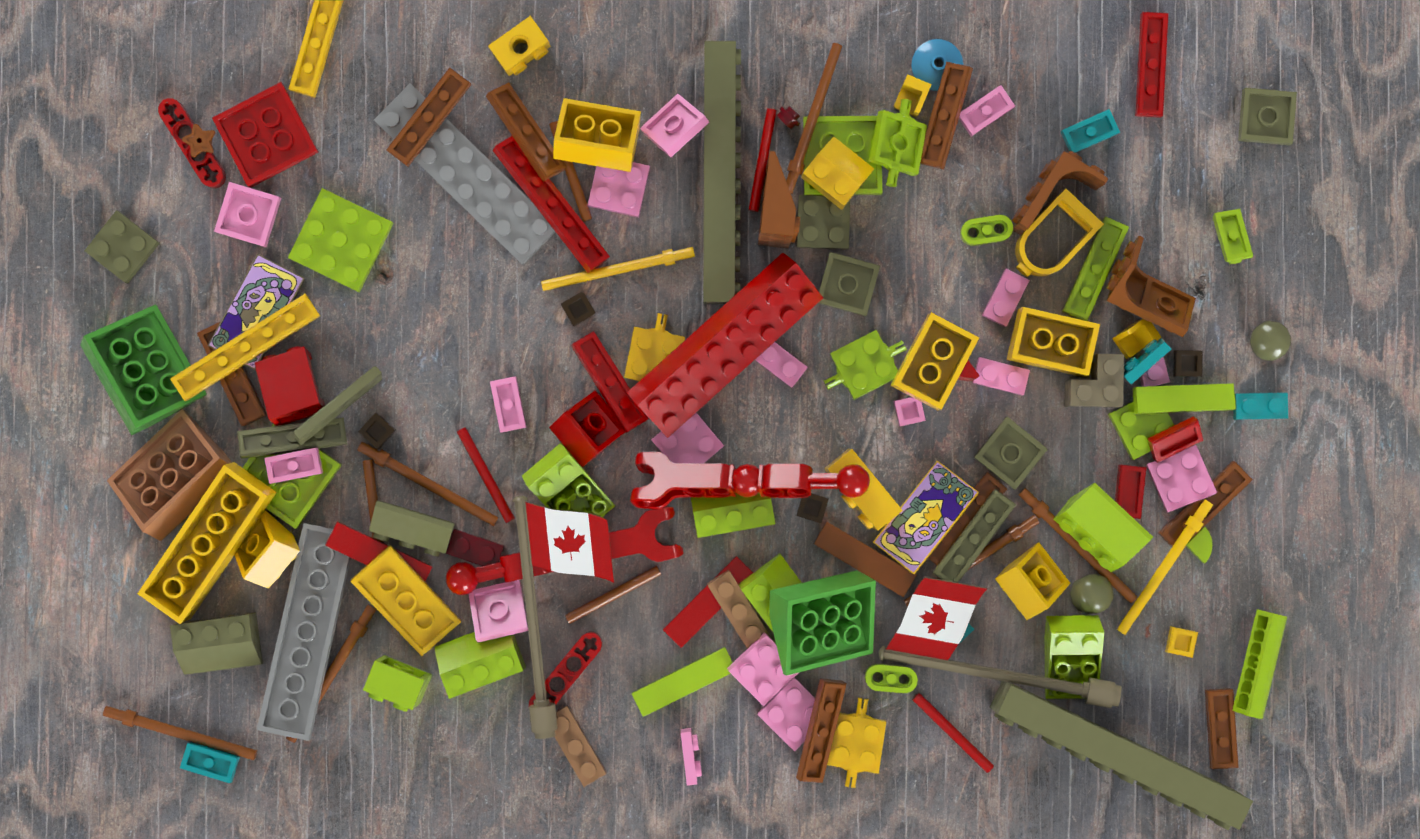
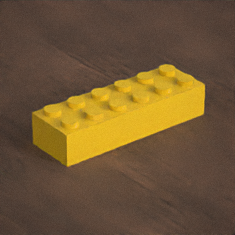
M232 462L224 465L137 594L179 624L190 620L277 492L237 463Z

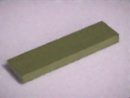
M373 366L294 430L295 440L300 445H303L382 380V372L376 366Z
M344 417L333 419L303 445H300L295 440L293 434L294 430L303 423L237 431L240 458L347 445Z
M994 489L932 573L941 580L959 583L1016 504Z

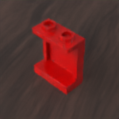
M304 346L289 348L287 352L279 355H267L261 361L254 363L268 419L275 426L285 425L312 416L325 406L324 400L319 396L310 360H312V355Z

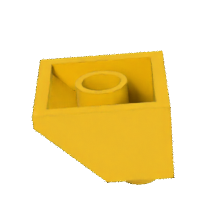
M833 137L805 169L801 178L842 210L874 171V168L837 138Z
M265 510L234 556L243 579L269 589L280 578L290 562L297 557L300 550L294 535Z
M1039 542L1007 565L995 578L1026 620L1049 609L1070 585V581Z

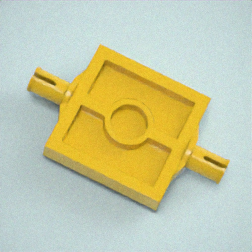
M657 313L655 328H633L624 378L639 382L685 341V337L673 335L665 330L668 315L664 314L662 319V314Z
M858 697L856 713L839 714L827 765L841 767L847 771L846 787H849L850 778L852 777L851 788H856L857 773L865 771L879 774L887 720L875 719L866 714L869 701L867 698H864L863 708H861L862 698Z

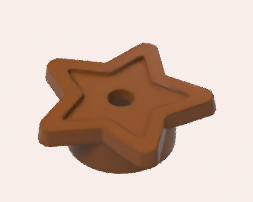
M198 124L193 125L192 133L182 138V141L190 146L192 157H196L201 152H214L212 138L215 135V131H204ZM199 138L202 139V142H201V143H198V142H197V140H198Z

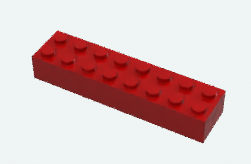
M781 253L633 386L627 394L668 438L819 303L823 296L798 264L785 253Z

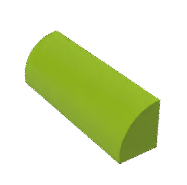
M1259 609L1256 610L1232 711L1249 717L1263 719L1287 616Z

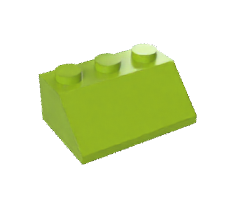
M1096 483L1091 484L1072 496L1054 518L1064 532L1069 533L1082 549L1088 551L1098 560V563L1103 568L1108 569L1110 572L1124 566L1153 538L1146 529Z
M737 493L736 497H691L698 538L776 524L771 498L761 497L760 493L748 498Z
M779 553L738 585L773 632L769 616L770 590L802 582Z
M474 631L434 647L439 674L449 699L522 672L526 668L514 634L477 642Z

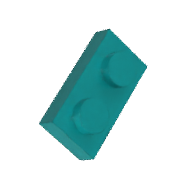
M1110 109L1061 131L1068 150L1074 153L1120 133Z
M1162 338L1158 341L1156 339L1152 340L1143 349L1145 353L1138 359L1133 357L1124 365V377L1130 384H1133L1172 350Z
M1288 393L1235 394L1236 409L1233 410V420L1289 419Z
M188 742L180 768L231 783L233 782L240 756Z

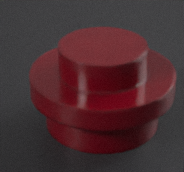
M781 106L779 108L780 112L777 114V117L790 129L801 124L798 121L800 115L791 106L787 108Z

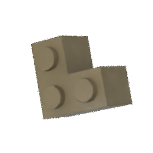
M1124 354L1093 355L1091 380L1070 379L1065 381L1064 407H1123Z

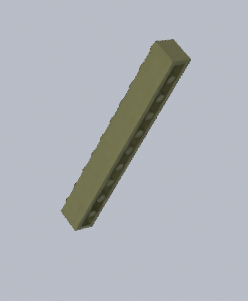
M705 41L704 115L709 123L704 127L703 304H726L740 291V282H735V272H740V256H735V246H740V230H735V220H740V204H735V194H740V178H735V168H740L741 153H735V142H741V127H736V116L741 117V101H736V91H741V75H736V65H741V49H736V41Z

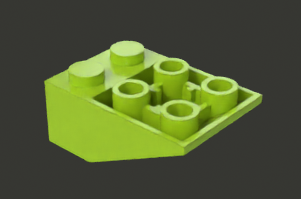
M562 443L558 444L522 475L527 487L547 508L587 512L603 517L615 507V504Z
M1098 615L1046 616L1044 635L1045 677L1081 684L1083 682L1088 683L1089 678L1100 679L1105 632ZM1045 689L1046 699H1082L1081 695Z

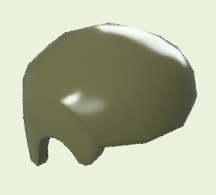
M1268 320L1254 328L1251 334L1250 345L1253 353L1260 359L1273 361L1281 358L1288 352L1291 346V335L1288 329L1280 322Z
M1089 574L1076 580L1070 592L1072 604L1078 611L1087 614L1105 611L1110 607L1114 598L1112 584L1106 577L1097 574Z

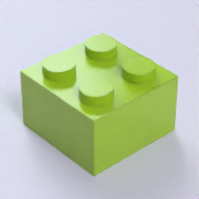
M383 655L374 661L363 691L368 692V697L376 701L383 702L384 699L393 702L394 708L407 712L408 709L413 710L421 703L432 674Z

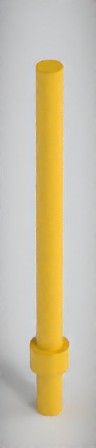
M693 247L676 251L672 249L664 250L662 254L596 268L589 273L583 271L543 280L541 284L543 291L661 264H665V266L676 264L675 261L695 257Z
M1204 499L1195 514L1189 516L1185 522L1187 526L1118 626L1117 630L1126 635L1189 540L1204 525L1202 521L1213 507V504Z

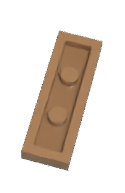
M729 570L707 583L747 649L764 632L770 637Z
M567 705L556 711L558 729L555 730L556 736L554 737L583 787H586L606 775L607 771L569 706Z

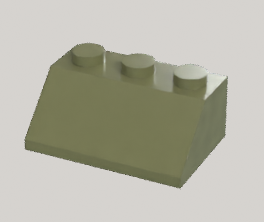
M379 500L374 508L369 531L374 532L373 537L388 542L391 537L400 540V546L414 549L415 545L425 548L424 553L439 557L440 552L446 554L455 523Z
M256 612L170 625L173 652L184 675L263 664Z

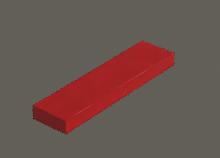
M1142 12L1140 16L1135 116L1163 117L1169 13Z
M593 331L574 342L571 347L625 433L649 420L648 416L627 394L630 387L596 333Z
M339 521L336 522L325 546L365 565H368L389 546ZM394 548L418 575L426 581L432 565Z
M735 556L714 578L729 570L737 584H739L753 572ZM708 585L663 628V631L680 648L721 609L720 604Z

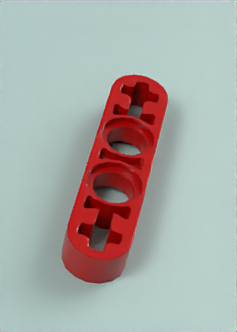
M173 98L164 99L158 106V113L204 185L212 189L221 187L226 181V174L215 155L206 152V156L202 161H195L191 156L190 146L179 137L181 127L190 126L191 130L193 129L194 122L179 101ZM169 105L174 108L177 107L174 112L181 119L180 121L176 122L174 117L169 114L166 115L169 112L167 108ZM199 138V139L197 140V142H198V143H201V142H202V139ZM208 165L213 172L219 173L216 175L217 181L207 180L210 174L204 166Z
M589 631L583 634L545 680L546 690L550 695L556 697L553 701L550 696V702L556 705L599 653L603 641L598 633ZM594 637L597 648H590L585 655L590 658L586 660L575 649L578 647L582 651L586 646L584 639L590 640ZM574 656L581 660L582 664L579 670H569L567 660L570 657ZM554 677L562 678L565 682L564 689L554 691L550 686L551 679ZM535 693L529 701V706L534 704L536 699Z

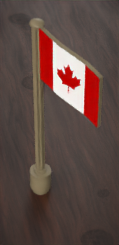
M517 496L513 498L512 502H515L536 697L534 704L529 706L531 732L534 733L536 739H546L556 736L555 730L558 729L555 703L550 702L546 696L533 566L558 573L595 576L614 583L608 520L601 516L587 512L550 509L526 502L528 499L525 496Z
M924 577L912 594L898 630L886 648L882 646L878 653L881 661L883 659L1077 694L1081 695V698H1085V704L1106 708L1118 707L1121 699L1122 687L1115 685V682L1089 678L1088 683L1083 682L1081 684L949 660L964 636L976 604L988 589L986 587Z

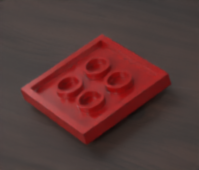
M282 82L212 117L249 188L319 153Z

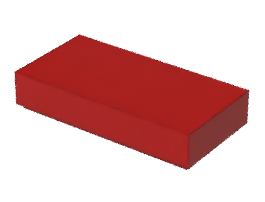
M1193 416L1147 439L1152 457L1158 463L1203 441L1199 421Z
M1119 464L1115 502L1131 517L1141 519L1147 467Z

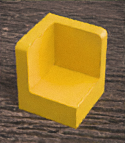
M907 74L895 101L894 109L900 111L901 99L912 100L909 115L917 118L932 84Z
M1142 318L1129 325L1112 339L1122 354H1124V357L1129 359L1145 348L1152 340H1159L1161 335L1152 322Z

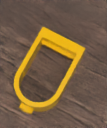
M1065 188L1033 221L1029 229L1019 236L1015 246V255L1018 262L1017 270L1025 277H1028L1030 274L1038 277L1049 276L1059 271L1104 223ZM1058 205L1087 233L1053 268H1039L1028 260L1025 253V242L1030 233Z

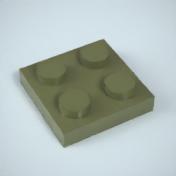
M1257 88L1242 89L1238 141L1289 146L1293 144L1297 92Z
M798 195L797 216L800 217V227L796 248L848 250L850 201L841 210L825 196Z
M116 210L84 251L124 283L128 284L160 243L128 217Z
M830 252L819 289L823 299L818 304L866 317L880 265Z
M1005 417L974 455V458L1013 490H1016L1048 449L1009 417Z

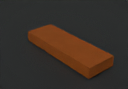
M1233 689L1205 690L1210 768H1239L1235 712L1232 711L1234 705Z

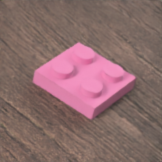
M677 94L650 118L640 130L669 157H672L699 133L709 121L705 115Z
M633 162L631 172L596 166L588 206L639 218L650 166Z
M229 182L214 232L267 247L281 198Z
M697 413L670 437L667 438L660 432L651 439L658 449L673 463H705L724 447L722 442Z
M1196 445L1158 463L1154 461L1146 465L1166 513L1217 494Z
M520 580L478 588L469 593L477 642L528 631Z
M765 632L727 668L763 706L798 674L795 673L787 676L783 674L776 643Z
M794 677L757 715L790 748L796 751L805 742L815 697Z

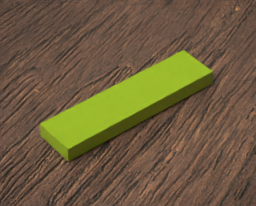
M1106 216L1102 220L1104 225L1097 231L1062 312L1084 321L1089 319L1129 229V226Z
M1234 383L1132 388L1135 414L1229 411L1236 409Z
M723 647L631 694L644 717L731 674L727 668L733 662L726 647Z

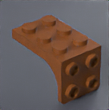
M1063 151L1054 160L1051 159L1042 169L1038 176L1042 179L1041 182H1037L1035 186H1032L1025 197L1028 203L1019 208L1011 220L1015 223L1013 231L1021 235L1029 229L1058 181L1073 179L1082 182L1093 190H1098L1108 181V178L1104 176L1105 172L1095 165H1086L1078 154L1072 151L1068 153Z
M1138 236L1134 242L1129 241L1123 252L1124 258L1122 260L1118 259L1112 268L1111 273L1115 275L1111 277L1106 289L1110 290L1107 301L1171 333L1184 337L1189 328L1196 298L1145 274L1137 266V260L1144 239Z

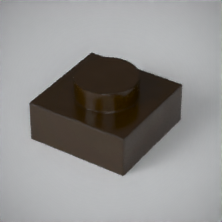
M583 291L561 303L562 308L574 327L596 315L595 310Z
M1174 350L1173 377H1202L1203 351Z
M375 413L358 432L376 449H380L395 433L396 429L381 415Z
M812 493L809 497L801 498L796 516L822 523L829 498Z

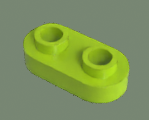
M1005 215L970 219L962 225L960 237L965 244L970 246L1002 242L1011 236L1013 224ZM1001 225L1003 232L1000 234L996 233L994 226ZM969 229H975L977 236L971 237L968 233Z
M873 664L865 672L866 684L875 691L909 693L916 688L918 682L916 673L907 666ZM874 673H882V679L874 681ZM903 674L908 676V681L904 684L899 682V677Z

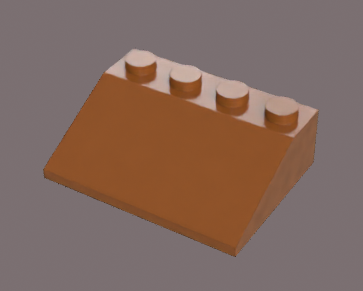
M770 151L766 168L758 245L788 249L791 242L795 243L796 236L799 233L800 217L796 216V207L776 152Z

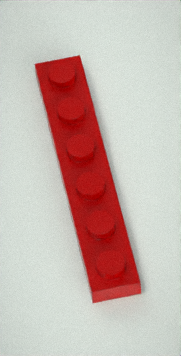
M510 136L493 148L492 151L587 273L609 259L608 253L552 181L548 179L543 182L513 136Z

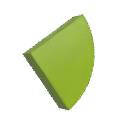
M1203 527L1187 543L1186 547L1202 563L1205 564L1207 562L1213 545L1209 531L1206 527Z

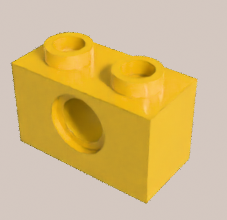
M531 16L488 45L490 51L508 76L513 73L518 75L527 68V63L534 58L535 60L543 58L549 52L547 49L551 47L548 39ZM519 43L528 45L526 52L522 54L514 52V49Z

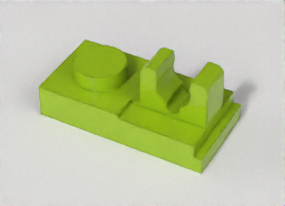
M1235 209L1214 213L1212 218L1224 260L1231 265L1240 263L1243 259L1252 258L1253 253L1241 210Z

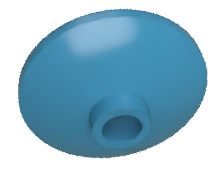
M942 39L929 40L920 45L915 51L911 64L912 73L915 78L932 84L929 90L938 91L946 62L963 65V58L960 51L952 43ZM941 59L943 66L936 67L934 60Z

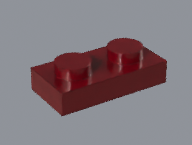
M454 529L446 554L485 566L499 562V557H501L505 545Z

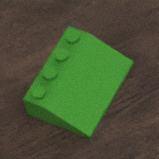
M156 304L83 336L80 346L131 436L157 424L207 395L206 391L203 390L188 401H184L170 378L191 365Z
M856 570L770 590L769 616L784 675L787 676L873 653L876 580Z

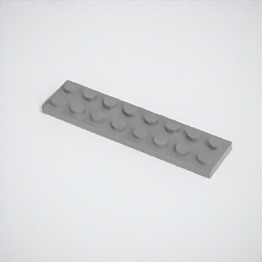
M409 83L374 121L390 137L395 139L426 98ZM447 118L414 159L522 265L556 233L533 202Z
M303 523L298 545L300 551L294 562L257 726L258 731L306 741L311 740L351 561L350 557L325 546L333 530L331 528Z

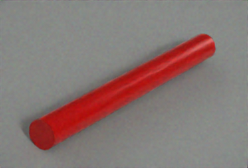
M767 108L748 208V211L758 212L777 113V110Z
M466 427L457 431V434L505 523L512 521L515 517Z
M919 692L912 698L986 773L993 769L994 765Z

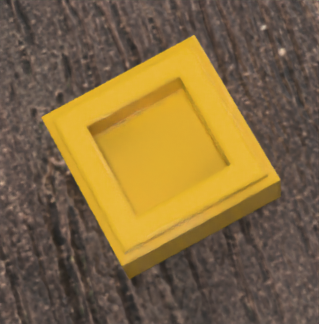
M1170 626L1165 652L1193 658L1198 632Z

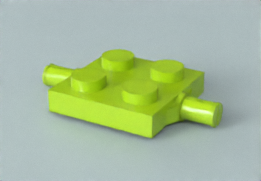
M901 99L899 113H892L886 110L878 111L869 162L881 165L888 170L886 186L897 187L900 172L911 176L918 175L927 125L916 121L909 115L912 100Z
M877 330L830 353L836 366L837 374L823 380L828 390L842 383L849 390L853 400H856L894 380L898 370L894 364L893 356L906 351L907 348L902 340L888 347L882 341Z

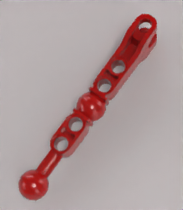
M640 452L635 457V465L638 470L655 476L653 481L647 486L637 487L632 490L630 502L637 508L661 509L667 506L673 499L682 497L724 498L729 496L736 497L737 493L748 498L760 493L761 497L766 496L770 498H806L811 495V489H839L846 497L856 498L861 497L867 492L870 476L862 466L856 464L844 466L839 473H813V468L806 464H760L759 468L755 465L744 464L735 468L734 464L673 463L662 452Z
M668 506L645 511L635 526L609 532L612 559L641 553L652 561L662 562L682 556L684 554L683 547L678 544L662 545L655 538V529L658 524L674 517V507ZM520 552L501 556L498 563L476 568L466 562L453 564L446 573L447 587L457 595H467L472 593L478 583L503 577L505 583L521 580L523 575ZM533 566L534 576L555 572Z

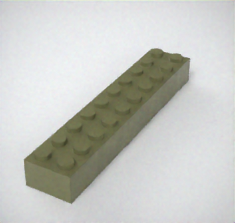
M1001 681L991 702L990 708L995 712L994 716L999 721L1012 727L1015 722L1019 724L1018 728L1034 738H1037L1038 734L1042 735L1041 739L1061 750L1062 746H1065L1066 751L1082 761H1085L1086 757H1088L1089 762L1109 773L1110 769H1113L1112 773L1128 783L1133 784L1134 780H1136V784L1145 791L1156 796L1160 792V796L1176 806L1181 807L1184 803L1183 807L1189 809L1193 814L1204 819L1208 815V819L1224 829L1229 830L1232 826L1240 830L1253 803L1248 797L1224 784L1010 682Z

